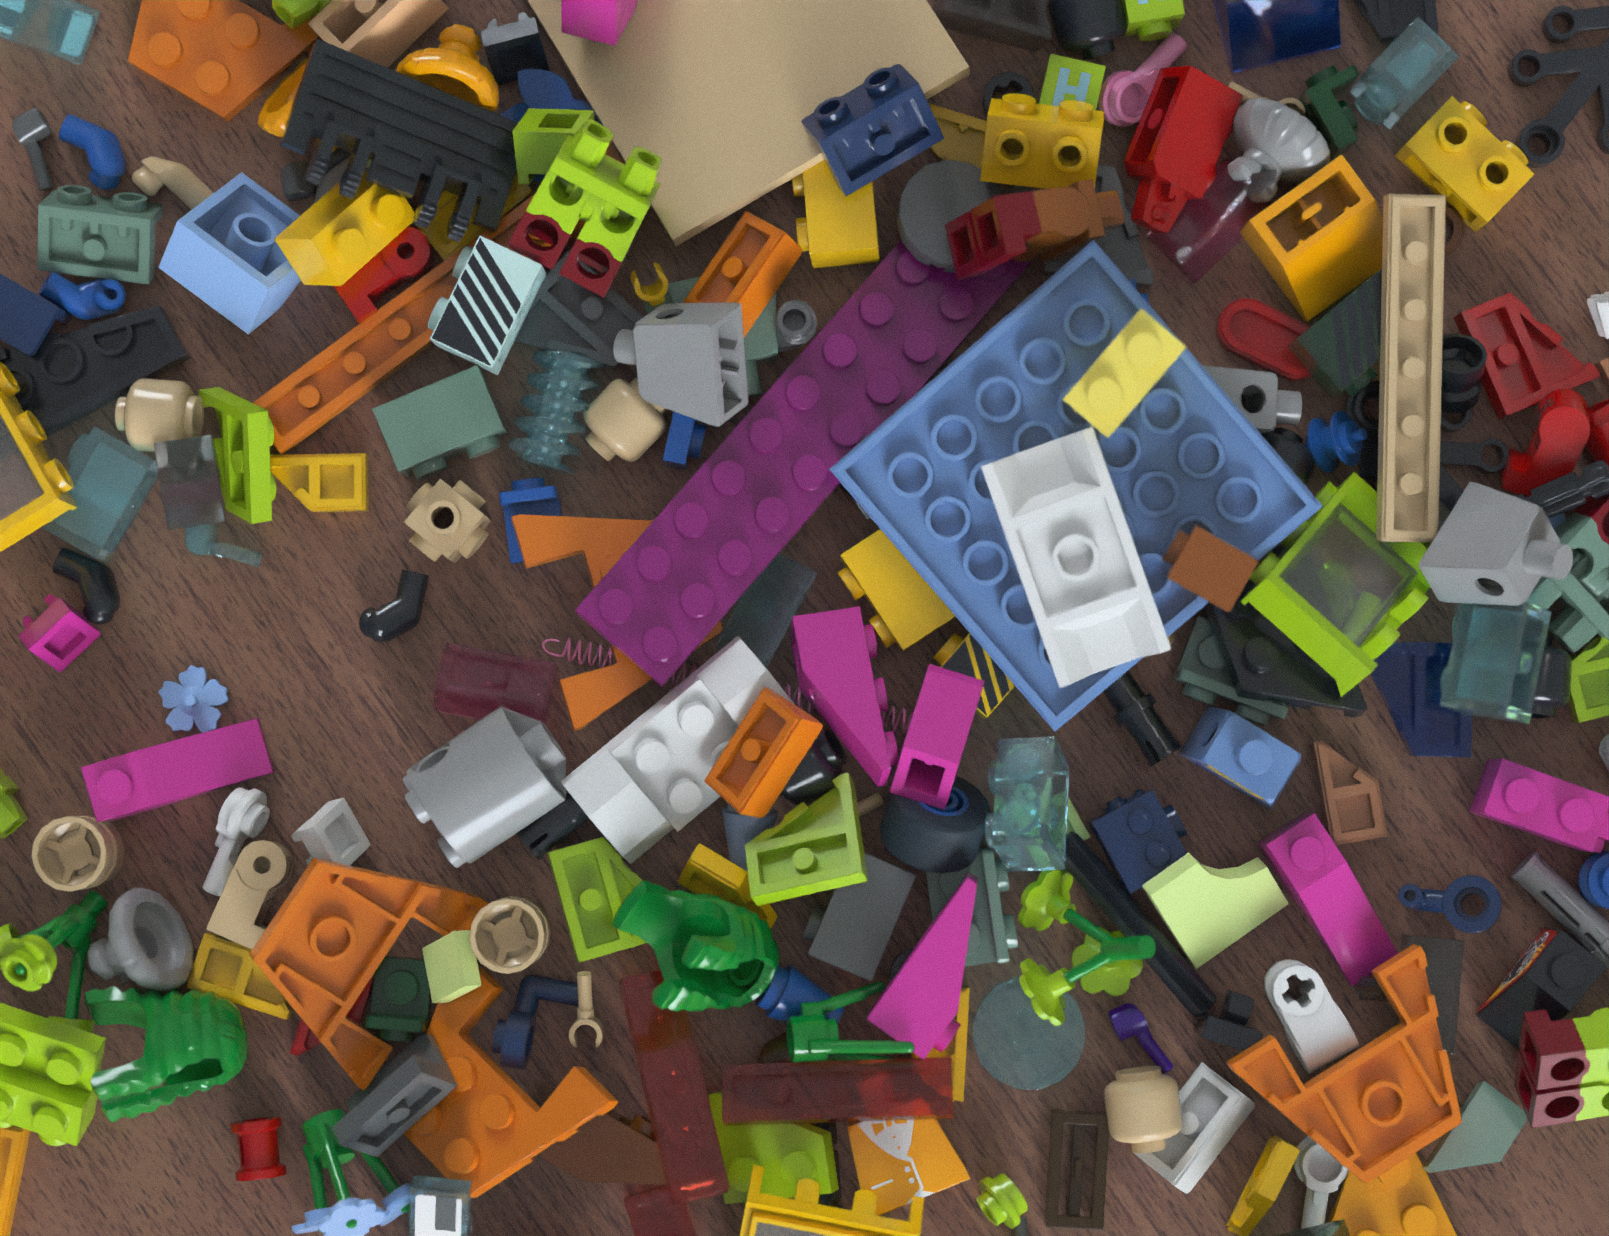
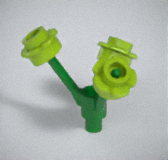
M90 890L78 905L71 904L61 916L21 936L12 923L0 927V970L3 971L5 978L11 984L23 990H39L42 984H46L51 980L57 965L54 949L59 944L73 953L65 1017L48 1016V1019L93 1033L94 1020L78 1018L87 952L91 943L89 935L98 926L95 919L108 905V902L93 890Z

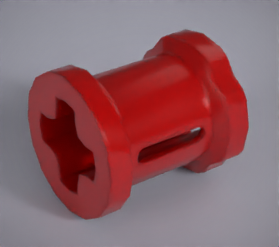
M281 1116L253 1118L230 1123L231 1132L237 1134L240 1169L235 1171L236 1181H253L287 1175L286 1165L280 1163L277 1129L282 1126Z

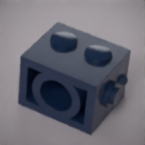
M1138 789L1129 798L1122 799L1121 796H1118L1105 803L1107 807L1104 809V813L1087 821L1120 884L1130 894L1142 888L1143 884L1187 854L1179 839L1187 835L1181 819L1171 804L1162 808L1153 790L1143 791Z

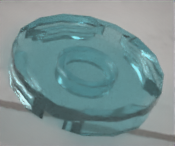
M1019 976L997 983L980 1000L973 1018L972 1043L981 1065L997 1081L1015 1089L1040 1090L1060 1082L1077 1065L1085 1046V1021L1077 1002L1068 992L1063 994L1066 1008L1063 1009L1065 1022L1059 1026L1053 1025L1049 1019L1042 1020L1036 1014L1032 1007L1031 999L1027 997L1021 988Z

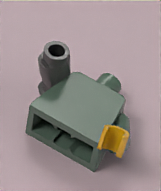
M654 262L653 265L658 274L654 284L649 286L641 285L635 271H632L630 278L636 294L644 300L646 313L649 314L660 305L683 303L700 276L668 283L663 268L660 264ZM775 292L744 337L748 399L763 395L757 368L758 364L778 360V352L799 348L815 334L817 319L814 310L806 302L790 300L776 309Z

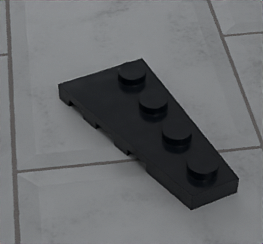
M161 306L89 324L88 328L73 332L47 335L33 356H29L14 347L9 349L0 348V362L11 371L20 387V392L15 394V397L24 412L29 410L34 414L42 425L47 437L125 395L138 379H154L191 358L166 311ZM0 417L1 463L20 451Z

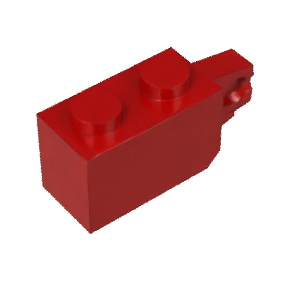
M1191 65L1160 69L1124 159L1128 176L1140 182L1130 220L1154 233H1169L1187 199L1203 198L1205 191L1215 179L1217 172L1216 163L1224 142L1233 132V120L1242 100V94Z

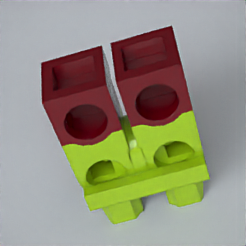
M588 119L574 137L569 134L508 241L507 246L553 270L578 220H583L585 224L559 274L605 298L661 185L656 180L662 159L643 147H634L626 164L615 160L605 154L614 135L607 127L592 119ZM528 233L552 246H541L536 244L534 241L531 240ZM579 261L591 266L592 268L602 273L593 274L586 271L581 266Z
M1609 1008L1596 1010L1589 1017L1556 1021L1550 1020L1546 1009L1523 1012L1519 1043L1521 1051H1518L1514 1086L1531 1129L1608 1116Z

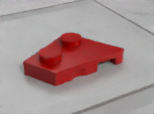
M1511 292L1465 310L1453 317L1460 334L1469 335L1477 339L1486 349V365L1484 374L1480 379L1498 420L1540 403L1544 396L1553 390L1563 388L1571 390L1600 377L1598 369L1591 362L1586 364L1580 362L1560 344L1563 338L1547 324H1542L1535 320L1530 309Z

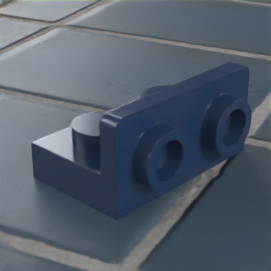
M901 64L872 72L866 77L863 84L841 97H832L823 101L815 108L814 113L802 120L806 132L816 142L838 188L845 196L850 195L945 139L919 83Z

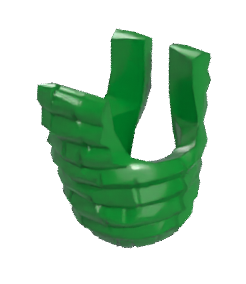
M643 880L632 889V893H629L622 902L611 925L619 930L640 937L653 947L664 981L652 992V1002L660 1009L669 1008L676 1012L684 1009L692 1012L703 1011L706 1008H740L764 993L778 970V945L773 938L767 921L760 920L757 913H752L741 905L723 900L716 895L706 893L693 895L681 890L670 892L661 885H655L650 881Z
M112 986L104 990L93 989L85 993L84 1003L97 1026L126 1024L146 1029L144 1055L140 1059L123 1066L94 1072L90 1081L92 1090L101 1100L102 1112L110 1122H116L122 1117L134 1119L141 1113L156 1111L161 1105H171L177 1096L188 1097L196 1090L207 1092L213 1085H224L231 1078L239 1074L244 1066L248 1051V1036L242 1014L229 999L219 997L212 991L202 994L199 991L191 990L182 995L175 989L166 993L156 990H148L144 993L142 990L133 987L123 992L119 988ZM165 1080L162 1087L147 1090L150 1087L161 1085Z

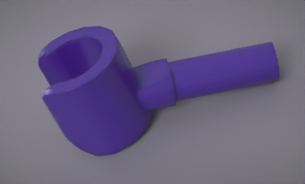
M1126 1003L1108 1012L1109 1019L1120 1042L1136 1035L1140 1045L1154 1064L1161 1067L1162 1074L1167 1073L1173 1068L1171 1061L1153 1039L1147 1021L1136 1005Z

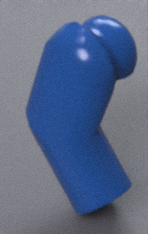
M69 114L62 123L59 139L86 151L89 165L92 168L89 173V179L95 187L102 190L116 188L120 183V176L124 175L126 171V161L118 137L107 129Z
M54 271L49 273L38 295L82 320H90L113 314L122 308L126 299V291L117 280L100 278L76 285Z

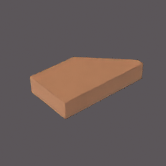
M1311 742L1325 828L1335 845L1388 837L1378 780L1334 751L1325 742Z

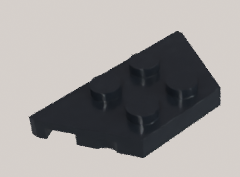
M1278 543L1270 551L1279 556L1284 547ZM1307 554L1285 582L1336 627L1310 556ZM1250 578L1229 613L1211 602L1204 606L1238 697L1259 701L1277 699L1287 706L1310 709L1312 705L1344 711L1343 716L1353 718L1362 716L1368 709L1359 684L1341 697L1336 680L1253 605L1249 602L1246 605L1240 602L1255 584Z

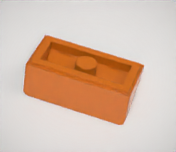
M745 211L683 303H740L743 336L745 337L801 256L802 249L785 231Z
M764 687L704 782L740 814L763 818L767 815L821 732L823 725L816 718L772 689Z

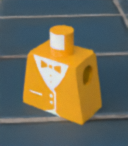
M888 1071L874 1074L856 1083L867 1113L847 1121V1129L860 1190H869L877 1195V1216L911 1203L912 1196L924 1198L970 1179L962 1159L921 1092L899 1100Z

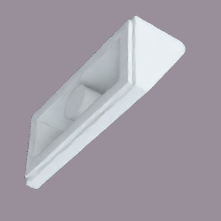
M1203 1062L1179 1091L1183 1119L1182 1129L1176 1135L1165 1139V1149L1150 1153H1134L1186 1194L1193 1189L1255 1107V1103Z

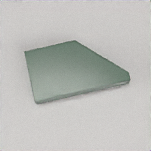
M1477 1082L1460 1108L1462 1123L1441 1137L1422 1166V1169L1432 1173L1501 1162L1528 1120L1525 1111L1487 1082Z

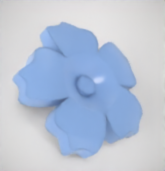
M190 665L187 671L179 674L181 684L172 681L163 682V687L158 693L163 699V707L168 709L174 708L165 720V723L171 726L172 731L184 730L189 732L194 729L195 724L202 733L217 729L218 720L221 718L222 713L213 706H220L229 701L227 687L221 685L217 679H211L207 682L206 669L204 667L198 668L194 665Z

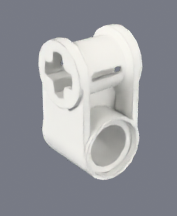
M1292 959L1278 961L1269 968L1264 978L1266 996L1284 1027L1283 1030L1288 1042L1308 1074L1359 1047V1042L1338 1005L1333 1001L1322 978L1315 970ZM1291 975L1301 981H1306L1299 986V992L1302 996L1296 1000L1287 994L1282 995V993L1289 989L1286 979Z

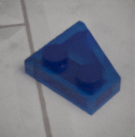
M1394 642L1387 650L1373 660L1378 665L1370 675L1409 755L1422 757H1471L1472 643Z

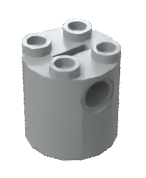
M504 705L408 768L406 771L407 775L402 778L409 791L404 795L408 805L423 824L432 819L442 836L437 840L447 859L456 868L465 862L473 863L566 800V788L561 783L566 777V756L557 740L541 720L539 721L509 710Z

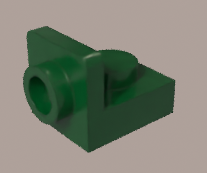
M1332 65L1316 73L1305 81L1308 89L1299 98V101L1305 107V113L1302 116L1307 117L1316 127V131H1319L1326 140L1327 147L1330 150V160L1347 152L1358 140L1355 133L1358 130V124L1351 108L1343 100L1338 102L1334 96L1350 87L1359 76L1354 65L1341 72H1338L1335 65Z
M385 956L375 971L371 1014L366 1016L365 1027L380 1029L379 1039L413 1041L414 1032H424L428 1029L432 998L424 959Z

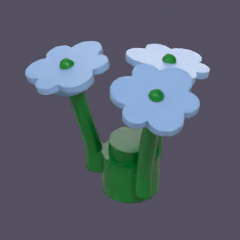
M342 1109L326 1111L310 1118L302 1125L307 1144L302 1149L309 1165L315 1210L305 1212V1223L291 1226L292 1232L302 1234L320 1231L323 1236H364L368 1233L370 1227L378 1224L381 1227L385 1226L399 1215L409 1212L415 1206V1197L417 1195H428L433 1188L430 1184H421L414 1189L409 1182L399 1187L379 1156L375 1157L360 1152L389 1194L381 1202L386 1210L384 1211L381 1207L376 1206L373 1199L361 1200L360 1198H351L341 1165L353 1159L355 1154L353 1149L339 1144L332 1129L346 1113ZM322 1168L329 1170L338 1203L333 1207H327Z

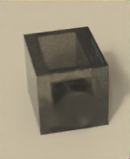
M211 435L154 443L168 530L225 522Z

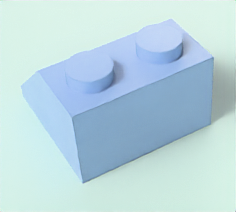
M241 172L177 221L158 268L249 335L281 308L301 281L274 239L300 215Z

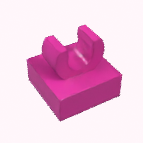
M48 595L44 600L49 607L36 620L26 615L23 618L25 630L18 637L29 651L61 673L101 635V632L94 623L88 621L81 612L61 597L57 599L53 595Z

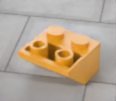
M1342 154L1250 219L1240 231V234L1305 323L1382 269V214L1376 200Z

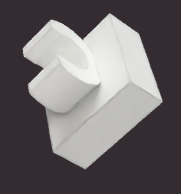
M344 797L328 801L291 836L294 842L302 840L311 855L306 860L308 865L314 857L351 865L371 845Z

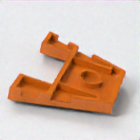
M142 0L128 62L141 72L229 122L282 77L280 73L305 52L309 54L317 39H322L308 25L315 16L291 29L286 23L280 25L239 0Z
M524 514L511 517V523L525 569L582 554L593 589L653 522V520ZM721 621L693 652L722 633ZM610 642L615 664L559 681L573 732L583 729L593 722L594 719L613 706L618 705L639 688L653 680Z
M314 857L249 955L357 1087L365 1091L392 1051L393 1046L387 1040L379 1039L377 1034L346 1016L410 918L417 919L445 936L457 930H471V924L477 913L488 902L474 893Z
M1416 944L1411 945L1371 970L1400 1019V1023L1304 1084L1302 1083L1277 1039L1271 1035L1266 1036L1226 1062L1230 1070L1365 1184L1462 1123L1447 1050H1444L1442 1047L1436 1017L1439 1014L1435 996L1430 992L1425 967H1428L1426 955L1422 947Z
M479 964L478 968L482 986L449 1003H438L426 1032L434 1036L458 1086L404 1133L465 1198H477L532 1162L535 1155L557 1141L563 1142L578 1132V1127L597 1115L606 1114L619 1102L584 1067L574 1066L540 1108L469 1037L470 1031L504 990Z

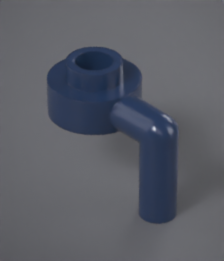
M1475 875L1462 876L1454 880L1447 887L1446 891L1424 889L1414 884H1405L1398 893L1400 902L1408 909L1444 913L1447 920L1455 928L1470 934L1482 933L1492 928L1498 921L1502 911V900L1498 890L1487 879ZM1478 895L1483 899L1484 908L1479 915L1469 916L1464 913L1462 903L1467 896Z
M527 975L521 980L514 1010H511L508 1020L498 1019L494 1031L492 1053L501 1054V1066L519 1070L526 1069L534 1041L539 1000L578 1006L577 983L537 975Z

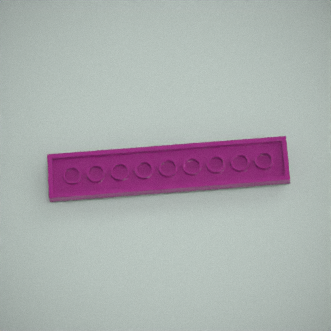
M900 240L575 609V613L657 684L663 687L841 483L829 469L929 382L1023 274L1031 262H1017L1010 259L979 277L957 280L956 273L945 272V268L936 267L933 264L927 266L916 260L902 243V240Z

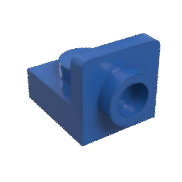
M673 411L663 457L664 465L687 470L689 457L700 459L707 426L697 424L696 419Z
M544 478L516 480L511 482L512 491L499 493L500 505L504 510L511 564L523 563L511 523L512 516L519 514L563 516L560 491L554 485L545 486Z

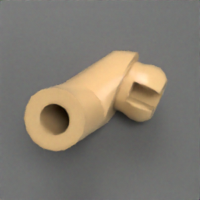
M155 156L142 160L143 166L132 174V181L147 196L156 195L159 189L165 185L191 210L214 193L187 166Z

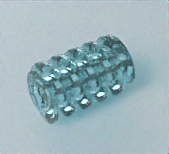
M537 351L533 354V362L543 368L545 372L530 373L527 375L526 381L539 394L521 396L520 400L521 405L533 413V416H520L515 418L514 421L515 427L526 434L527 438L510 439L508 448L519 455L524 462L559 473L574 475L575 470L561 460L563 456L580 455L581 449L568 440L569 434H580L587 431V427L574 418L576 412H585L590 407V403L583 399L580 394L581 391L598 390L600 386L599 383L586 375L587 369L605 368V366L598 361L565 351Z

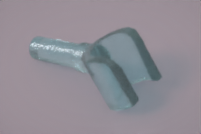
M197 522L186 524L185 546L192 554L226 557L252 566H260L263 554L229 543L216 542V524Z

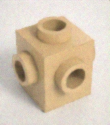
M441 478L434 486L428 482L425 483L413 495L406 506V509L411 514L404 523L415 531L409 541L434 562L441 555H444L455 564L461 556L469 559L489 535L485 528L492 520L479 510L486 501L461 480L453 488ZM443 508H449L454 514L452 525L445 529L437 528L434 519Z

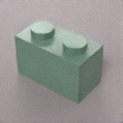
M478 365L372 409L398 472L405 477L414 474L417 481L430 478L448 469L446 460L466 452L469 459L494 451L500 447L498 438L509 434L484 372Z

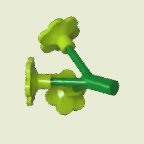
M1050 866L1040 873L1037 881L1030 883L1023 891L1021 896L1023 907L1019 912L1018 922L1025 928L1033 927L1039 932L1047 929L1054 919L1062 924L1070 922L1086 933L1084 942L1072 951L1070 957L1072 969L1067 970L1063 967L1051 974L1044 965H1037L1031 958H1027L1020 963L1023 974L1019 976L1022 990L1031 999V1004L1036 1014L1042 1020L1049 1019L1053 1025L1059 1026L1065 1022L1063 1009L1066 1008L1063 994L1075 987L1076 980L1079 979L1081 987L1088 993L1095 994L1104 991L1113 997L1121 996L1129 989L1130 979L1137 977L1141 973L1143 968L1142 959L1153 957L1156 951V944L1149 935L1124 937L1119 930L1109 933L1104 928L1097 927L1078 914L1076 906L1070 902L1069 890L1073 884V876L1066 870L1059 871L1055 867Z

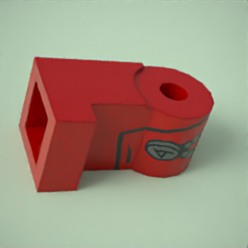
M408 226L342 286H334V288L360 324L378 311L373 303L404 282L415 283L429 273L434 265V252L427 237L420 230Z
M1564 388L1553 390L1541 400L1537 412L1538 426L1526 452L1522 453L1511 448L1509 449L1506 465L1501 470L1503 489L1529 497L1532 496V489L1573 472L1591 430L1587 402L1581 394L1574 390Z

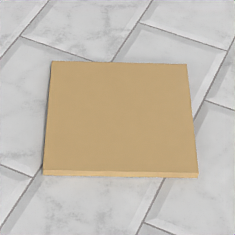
M527 0L600 123L607 127L614 135L611 141L625 164L634 147H643L661 157L662 163L656 180L661 185L651 203V207L675 246L685 242L823 161L824 158L816 142L806 132L802 120L814 113L815 108L823 101L832 97H841L863 84L866 77L872 72L901 64L919 83L926 100L970 75L969 65L927 0H638L635 11L616 46L562 33L561 0Z

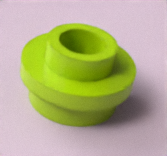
M999 1173L993 1179L986 1176L980 1180L978 1185L982 1194L976 1200L989 1221L995 1226L1003 1222L1011 1229L1021 1223L1020 1216L1028 1211V1205L1016 1185L1003 1173Z

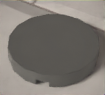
M945 160L926 165L911 176L899 198L896 211V225L902 243L916 260L927 266L933 264L936 267L945 268V272L955 273L945 224L993 196L1005 195L1002 188L997 183L980 181L981 169L971 163Z

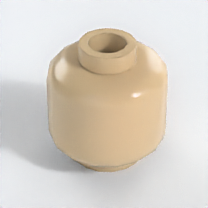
M637 377L631 383L624 379H616L584 411L585 423L591 429L585 440L607 461L618 455L625 461L634 462L667 429V421L663 416L667 409L647 402L639 394Z
M138 379L130 387L127 397L121 396L118 398L115 409L116 427L118 430L125 431L126 438L134 450L162 453L179 451V453H183L192 441H198L201 437L204 424L203 401L200 396H194L191 387L186 382Z
M1155 1065L1137 1066L1116 1071V1080L1109 1083L1104 1089V1101L1110 1135L1116 1141L1131 1143L1133 1153H1150L1165 1149V1139L1176 1135L1183 1127L1177 1082L1171 1076L1162 1074L1161 1067Z

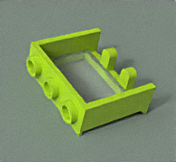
M1355 472L1338 487L1329 481L1320 489L1314 497L1320 502L1322 507L1308 521L1303 522L1280 542L1284 550L1279 556L1270 551L1257 564L1249 577L1255 584L1240 601L1244 605L1248 602L1328 672L1336 680L1341 697L1373 672L1378 665L1373 660L1396 641L1400 636L1397 629L1424 605L1429 598L1425 593L1431 588L1418 564L1432 542L1376 541L1377 492Z

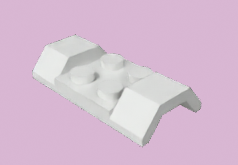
M1093 426L981 466L1060 688L1128 661L1171 650Z
M737 636L565 777L561 783L620 855L632 864L674 828L677 832L720 797L704 780L763 688L768 687L793 704L794 702L743 640Z

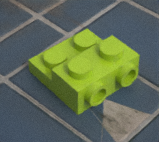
M0 1003V1128L14 1125L38 1133L39 1138L51 1146H61L66 1143L78 1146L95 1115L97 1096L92 1090L90 1081L93 1073L102 1069L106 1038Z

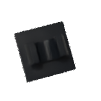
M525 12L518 13L517 22L498 26L497 20L494 19L489 21L488 29L480 31L492 75L498 85L518 80V72L523 69L533 68L550 71L535 17L529 18Z
M1227 990L1220 1016L1205 1012L1199 1017L1195 1033L1202 1038L1241 1051L1262 1040L1264 1035L1258 1029L1246 1025L1252 1012L1254 999L1231 990Z

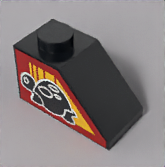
M1544 927L1477 1010L1475 1016L1517 1050L1521 1051L1519 1043L1523 1012L1546 1009L1551 1021L1561 1020L1573 1010L1607 966L1564 931Z

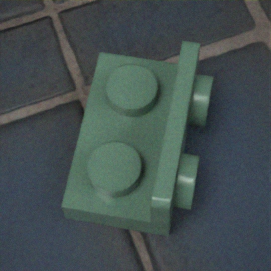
M64 185L58 187L57 190L52 191L38 205L37 270L149 284L154 279L156 224L163 217L164 205L147 202V196L139 193L121 192L114 194L113 197L92 195V190L85 186Z
M1199 616L1195 617L1172 677V681L1184 685L1181 695L1209 706H1214L1216 698L1237 705L1235 714L1247 721L1267 727L1270 718L1276 721L1285 720L1289 709L1285 707L1286 704L1277 699L1259 701L1237 696L1210 621Z
M983 847L980 848L973 864L958 872L935 873L925 871L932 922L968 871L978 878L965 966L991 962H1009L1008 949L1017 948L1018 942L1013 913L1005 915L1002 913L999 892L1009 891L1005 858H994L993 848Z

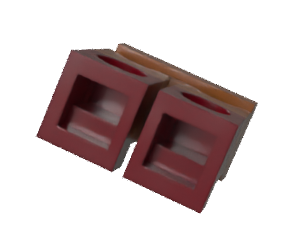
M1093 179L1077 181L1068 187L993 196L945 224V230L957 280L979 277L1010 259L1017 262H1028L1041 256L1042 263L1058 261L1083 248L1093 240L1096 241L1104 237V230L1114 229L1124 224V215L1119 193L1116 190L1096 193Z

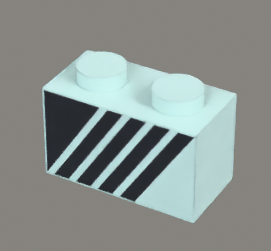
M479 236L474 248L466 245L460 253L452 276L457 278L458 281L449 300L444 297L438 300L431 313L428 328L434 330L430 340L437 347L498 375L543 283L546 272L541 264Z

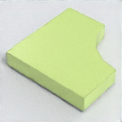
M1187 853L1142 885L1185 956L1196 969L1289 904L1268 867L1259 857L1239 867L1216 869L1200 864L1190 853Z

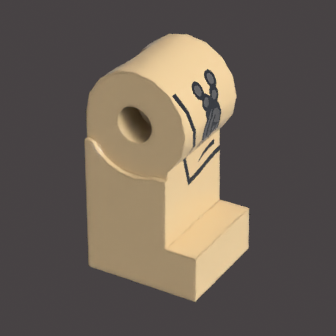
M260 840L254 841L243 848L230 873L206 930L250 949L254 948L268 927L263 925L262 922L277 888L286 884L293 873V857L287 847L279 842Z

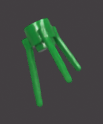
M882 981L850 990L820 1002L801 1003V1016H789L787 1018V1047L792 1063H828L890 1070H911L913 1063L909 1059L869 1054L911 1053L914 1051L915 1045L910 1041L839 1040L836 1020L825 1019L823 1014L883 992L885 984Z

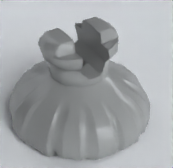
M1262 98L1249 99L1238 108L1233 120V135L1237 147L1243 155L1229 163L1228 174L1234 181L1247 180L1250 176L1252 177V182L1244 188V191L1247 192L1246 195L1252 202L1265 203L1272 200L1278 190L1276 183L1279 180L1290 183L1303 182L1329 164L1330 150L1327 147L1326 140L1319 131H1316V127L1307 117L1301 116L1299 112L1278 101Z
M133 888L121 894L110 911L108 939L103 937L91 944L87 955L91 971L97 973L106 981L110 980L113 976L120 977L121 983L131 979L144 988L165 991L179 987L189 978L190 971L193 970L194 947L191 935L182 916L166 898H163L159 892L150 889Z

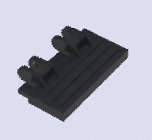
M317 39L312 46L280 146L303 155L306 152L310 137L318 138L305 177L306 181L316 185L319 184L327 173L334 145L352 152L347 168L342 174L339 194L351 199L360 185L368 159L371 160V164L365 180L411 199L414 196L418 181L425 182L413 220V224L422 228H427L429 223L433 221L442 190L457 195L458 198L453 213L447 224L446 236L460 242L470 222L475 204L478 205L472 224L491 232H495L498 228L517 169L512 131L518 123Z

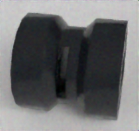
M1458 333L1443 335L1441 412L1463 413L1472 409L1478 402L1482 383L1480 378L1484 374L1487 352L1477 339L1469 335Z

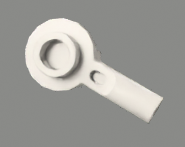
M238 787L230 793L223 803L218 816V824L215 828L216 832L219 833L215 846L219 849L203 884V889L206 892L221 896L244 841L248 837H256L265 827L270 810L266 807L267 797L264 792L255 788L248 791L243 787Z
M1309 1136L1304 1137L1296 1146L1300 1149V1152L1293 1164L1298 1178L1307 1186L1301 1229H1308L1301 1232L1300 1235L1315 1226L1325 1223L1329 1193L1338 1190V1186L1347 1177L1349 1172ZM1324 1225L1321 1226V1227H1319V1228H1317L1316 1230L1310 1232L1309 1234H1307V1235H1305V1236H1308V1235L1314 1233L1315 1231L1321 1229L1322 1227H1324ZM1323 1231L1315 1236H1323Z

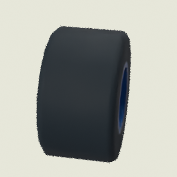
M958 776L955 777L945 810L889 792L880 823L881 840L892 855L907 865L922 871L935 873L958 872L973 864L980 851L990 819L989 803L977 787Z

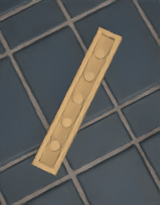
M1387 194L1383 198L1376 541L1433 542L1438 534L1446 195Z

